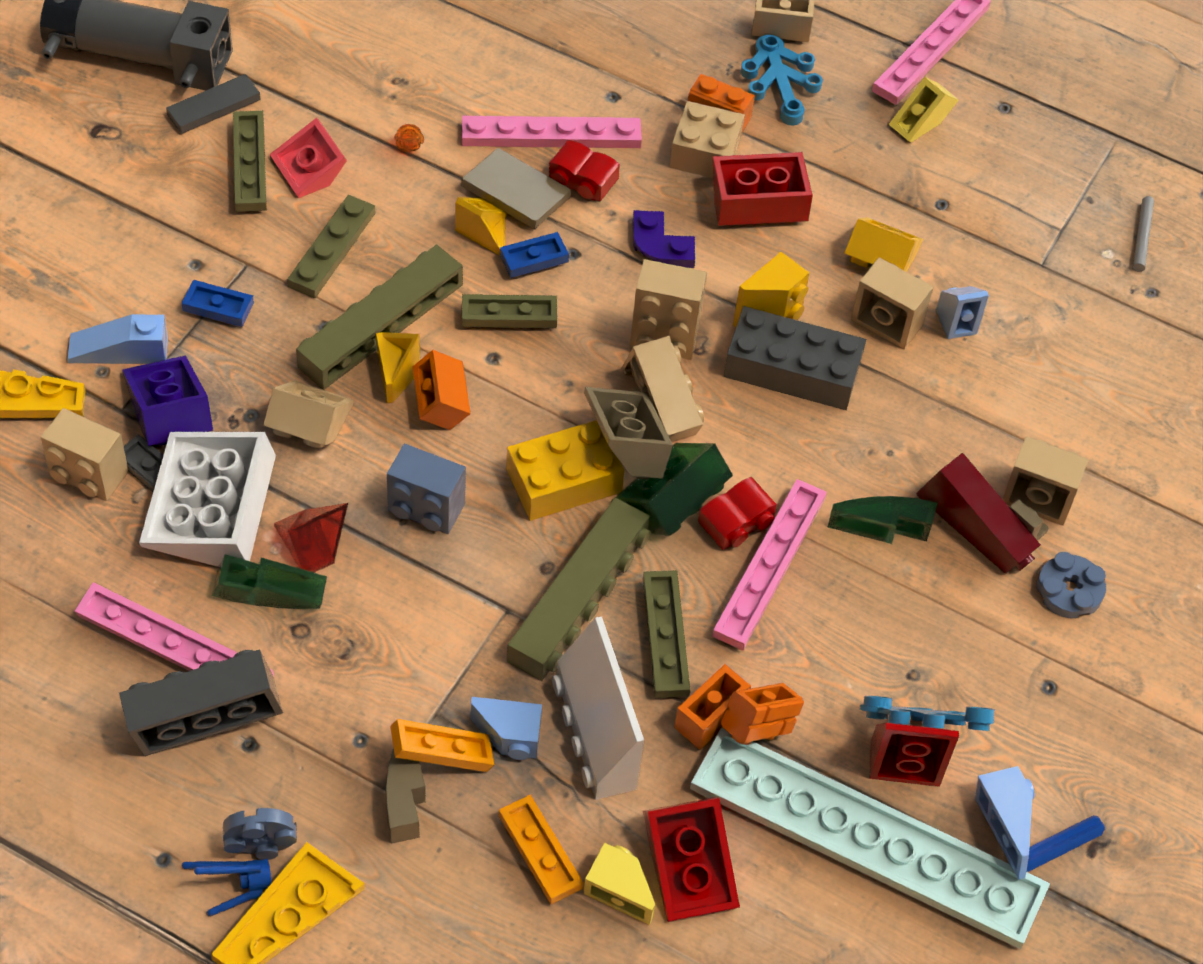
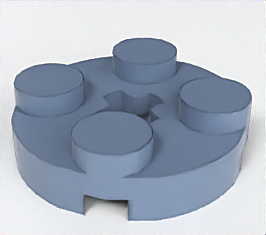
M1060 552L1043 566L1037 580L1038 592L1040 590L1044 598L1043 603L1050 611L1061 617L1078 618L1082 614L1089 613L1090 615L1100 607L1106 593V574L1100 566H1096L1086 558L1071 555L1068 552ZM1065 582H1074L1079 589L1075 588L1073 591H1069Z
M257 808V815L245 817L244 811H240L228 816L223 822L224 851L228 853L256 854L258 859L270 860L278 856L279 850L286 849L297 842L296 822L293 823V816L290 813L282 810Z

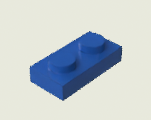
M558 232L500 247V257L510 278L569 262V253Z
M193 280L181 304L184 312L243 327L254 304L253 295Z

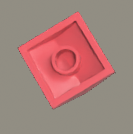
M317 117L269 154L299 198L330 186L347 162V159Z

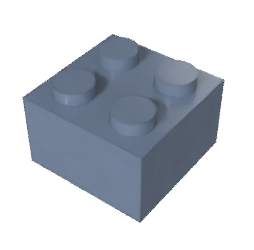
M404 443L387 472L388 511L398 518L410 519L423 524L429 530L449 534L465 505L466 467Z

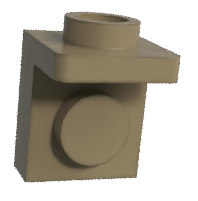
M1017 500L1009 507L1037 541L1047 533L1048 526L1043 523V520L1034 509L1027 507L1020 500Z

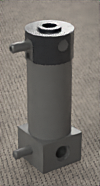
M45 0L43 3L40 32L45 46L41 54L46 59H52L58 47L79 52L86 51L172 69L176 85L206 91L218 86L233 52L229 9L189 0L183 13L120 0Z

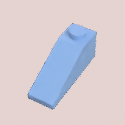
M131 314L71 333L68 363L149 364L166 360L168 334L165 315Z
M1016 766L979 775L975 800L1018 880L1026 877L1030 848L1032 800L1035 797L1031 781L1025 779L1019 767Z

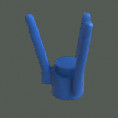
M268 859L182 863V868L194 869V873L197 875L239 873L241 889H249V892L207 911L208 916L224 912L246 901L258 899L263 894L262 889H267L272 883Z

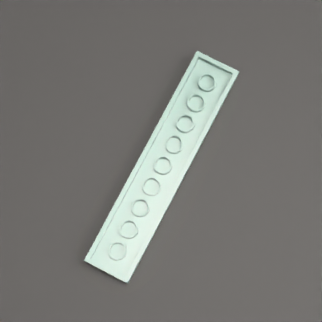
M721 727L690 785L691 790L707 798H719L720 804L1020 950L1050 883L1027 872L1024 879L1018 880L1009 863L753 741L749 745L740 744L723 727Z

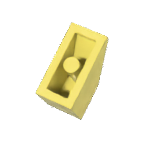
M924 77L889 125L907 141L912 143L941 124L959 100L939 83Z
M604 843L585 878L583 894L650 925L653 920L655 902L638 858L622 846L616 845L613 847Z

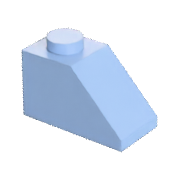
M968 286L962 288L953 287L941 291L936 312L947 339L976 335L978 333L989 297L986 290Z
M480 697L471 698L470 720L483 734H489L491 744L501 755H508L516 760L537 759L542 704Z

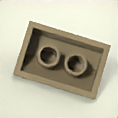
M585 387L584 394L608 446L629 474L640 479H663L673 444L646 392Z

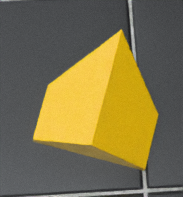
M458 197L455 202V231L500 256V247L505 246V218L508 213L481 198Z
M376 333L377 356L387 404L393 403L414 380L413 366L420 361L419 334Z

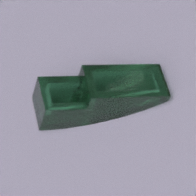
M898 496L851 499L833 504L827 527L892 544L895 534L927 542L937 502Z
M225 554L217 569L212 596L256 606L287 609H320L327 576L262 557L257 564Z

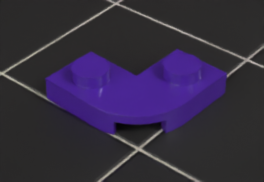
M633 211V247L635 251L639 250L644 256L652 259V261L694 268L695 236L664 235L663 211Z

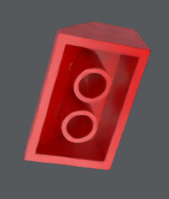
M803 152L713 156L714 206L719 226L809 221L813 194Z

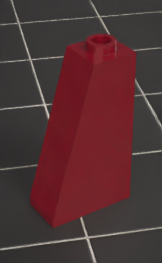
M961 453L942 468L916 493L925 504L1003 573L1006 574L1015 566L1021 571L1035 559L1031 553L1041 544L964 453Z

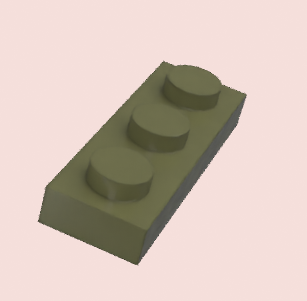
M462 294V327L557 328V296Z

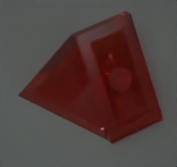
M348 503L305 509L274 523V527L304 577L335 564Z

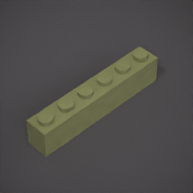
M437 244L427 252H422L407 267L396 271L391 279L373 288L368 296L358 303L350 305L341 316L327 322L318 333L311 338L304 339L296 348L298 368L325 390L377 350L376 333L402 332L463 285V265Z
M614 498L508 643V663L540 681H543L549 671L554 673L557 670V661L562 657L563 651L567 646H571L580 636V628L585 621L590 622L594 618L599 608L598 602L603 596L608 597L616 585L618 574L621 571L625 573L629 569L635 550L638 547L642 549L651 535V531L648 530L649 515Z

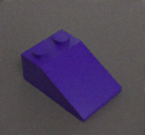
M186 355L122 369L141 431L148 446L154 444L166 445L170 432L213 431L208 396Z

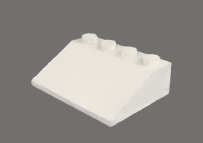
M170 432L139 541L140 546L213 566L249 567L276 457L265 432Z
M602 616L596 617L557 661V674L552 676L556 696H562L565 704L562 706L565 725L567 727L572 726L575 735L572 736L575 756H582L585 766L582 767L584 784L586 788L592 787L595 800L637 790L644 738Z

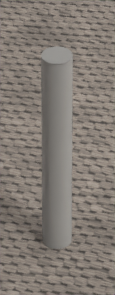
M1150 196L1144 197L1141 204L1133 269L1137 272L1144 271L1146 266L1154 199Z

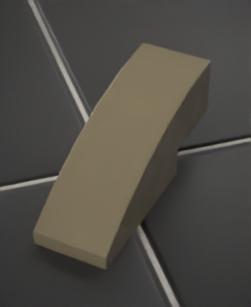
M393 748L386 784L387 821L391 844L420 838L419 818L415 805L426 802L425 782L419 761L395 758Z

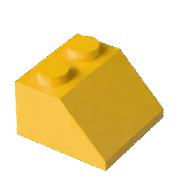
M868 217L858 218L845 254L852 256L851 262L863 267H868L869 263L874 264L880 257L908 272L923 239Z
M779 252L739 286L733 326L737 327L743 306L798 320L804 312L803 303L809 289L807 283L810 272L784 253Z

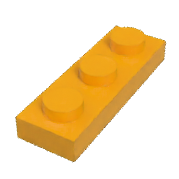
M397 719L390 726L395 758L488 772L495 765L489 734Z
M531 794L499 809L498 816L551 905L583 889L584 882Z

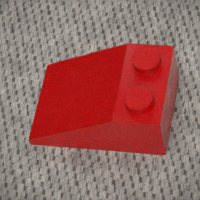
M893 723L877 724L871 739L869 779L940 787L957 744L959 731Z
M712 797L644 810L643 815L649 847L667 921L740 908L720 799Z

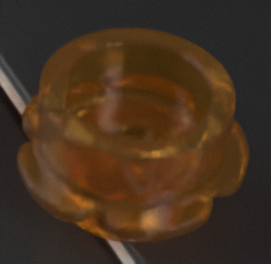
M405 124L399 127L395 134L396 146L406 152L418 150L421 147L420 144L424 143V136L420 128L413 124Z

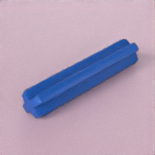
M1093 815L1029 848L1026 872L1101 836L1105 830L1103 822H1101L1098 816Z

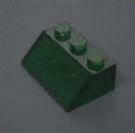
M675 443L672 446L663 479L636 478L615 498L649 515L648 530L651 531V534L669 536L681 528V523L687 517L699 512L703 507V503L710 496L719 493L724 488V483L733 474L715 443Z

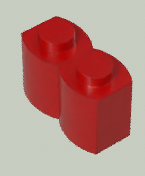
M567 140L549 163V177L569 189H575L585 199L602 201L619 179L620 164L606 154L593 152L590 148L579 142Z
M749 477L733 486L726 493L715 497L705 504L699 511L698 522L722 550L730 546L738 547L748 538V533L757 529L762 531L772 524L775 519L774 515L777 504L752 477Z

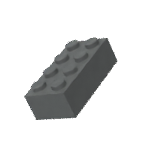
M743 306L727 353L723 377L847 411L867 339Z
M260 649L256 651L243 650L236 653L233 658L220 662L208 661L201 664L199 668L188 672H172L167 674L162 680L152 683H137L130 686L128 690L119 693L128 733L145 756L283 714L273 674Z

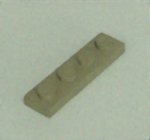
M263 110L233 112L236 212L267 211Z
M348 194L288 277V287L316 298L376 214L375 205Z
M677 570L643 572L654 697H689L690 681Z

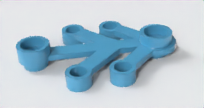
M763 35L756 41L755 48L757 53L755 56L742 62L741 75L746 79L756 78L759 68L765 61H768L770 68L760 80L752 81L749 84L748 93L755 95L754 100H762L765 97L766 90L776 81L783 101L780 119L787 125H798L803 120L805 108L802 102L794 97L789 80L803 86L810 93H817L822 88L823 79L819 74L810 73L805 75L782 63L781 59L797 65L800 71L809 72L814 68L815 57L809 52L797 54L785 48L783 40L775 35Z
M864 696V704H860V710L866 711L867 718L887 719V715H889L888 723L910 724V716L911 720L923 721L922 726L929 728H944V724L966 725V722H968V729L990 731V724H994L995 709L967 706L965 712L938 711L920 707L892 706V698L881 696Z

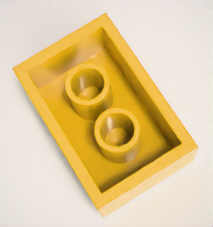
M597 420L507 447L506 470L530 521L622 493L625 470L620 460L608 446Z

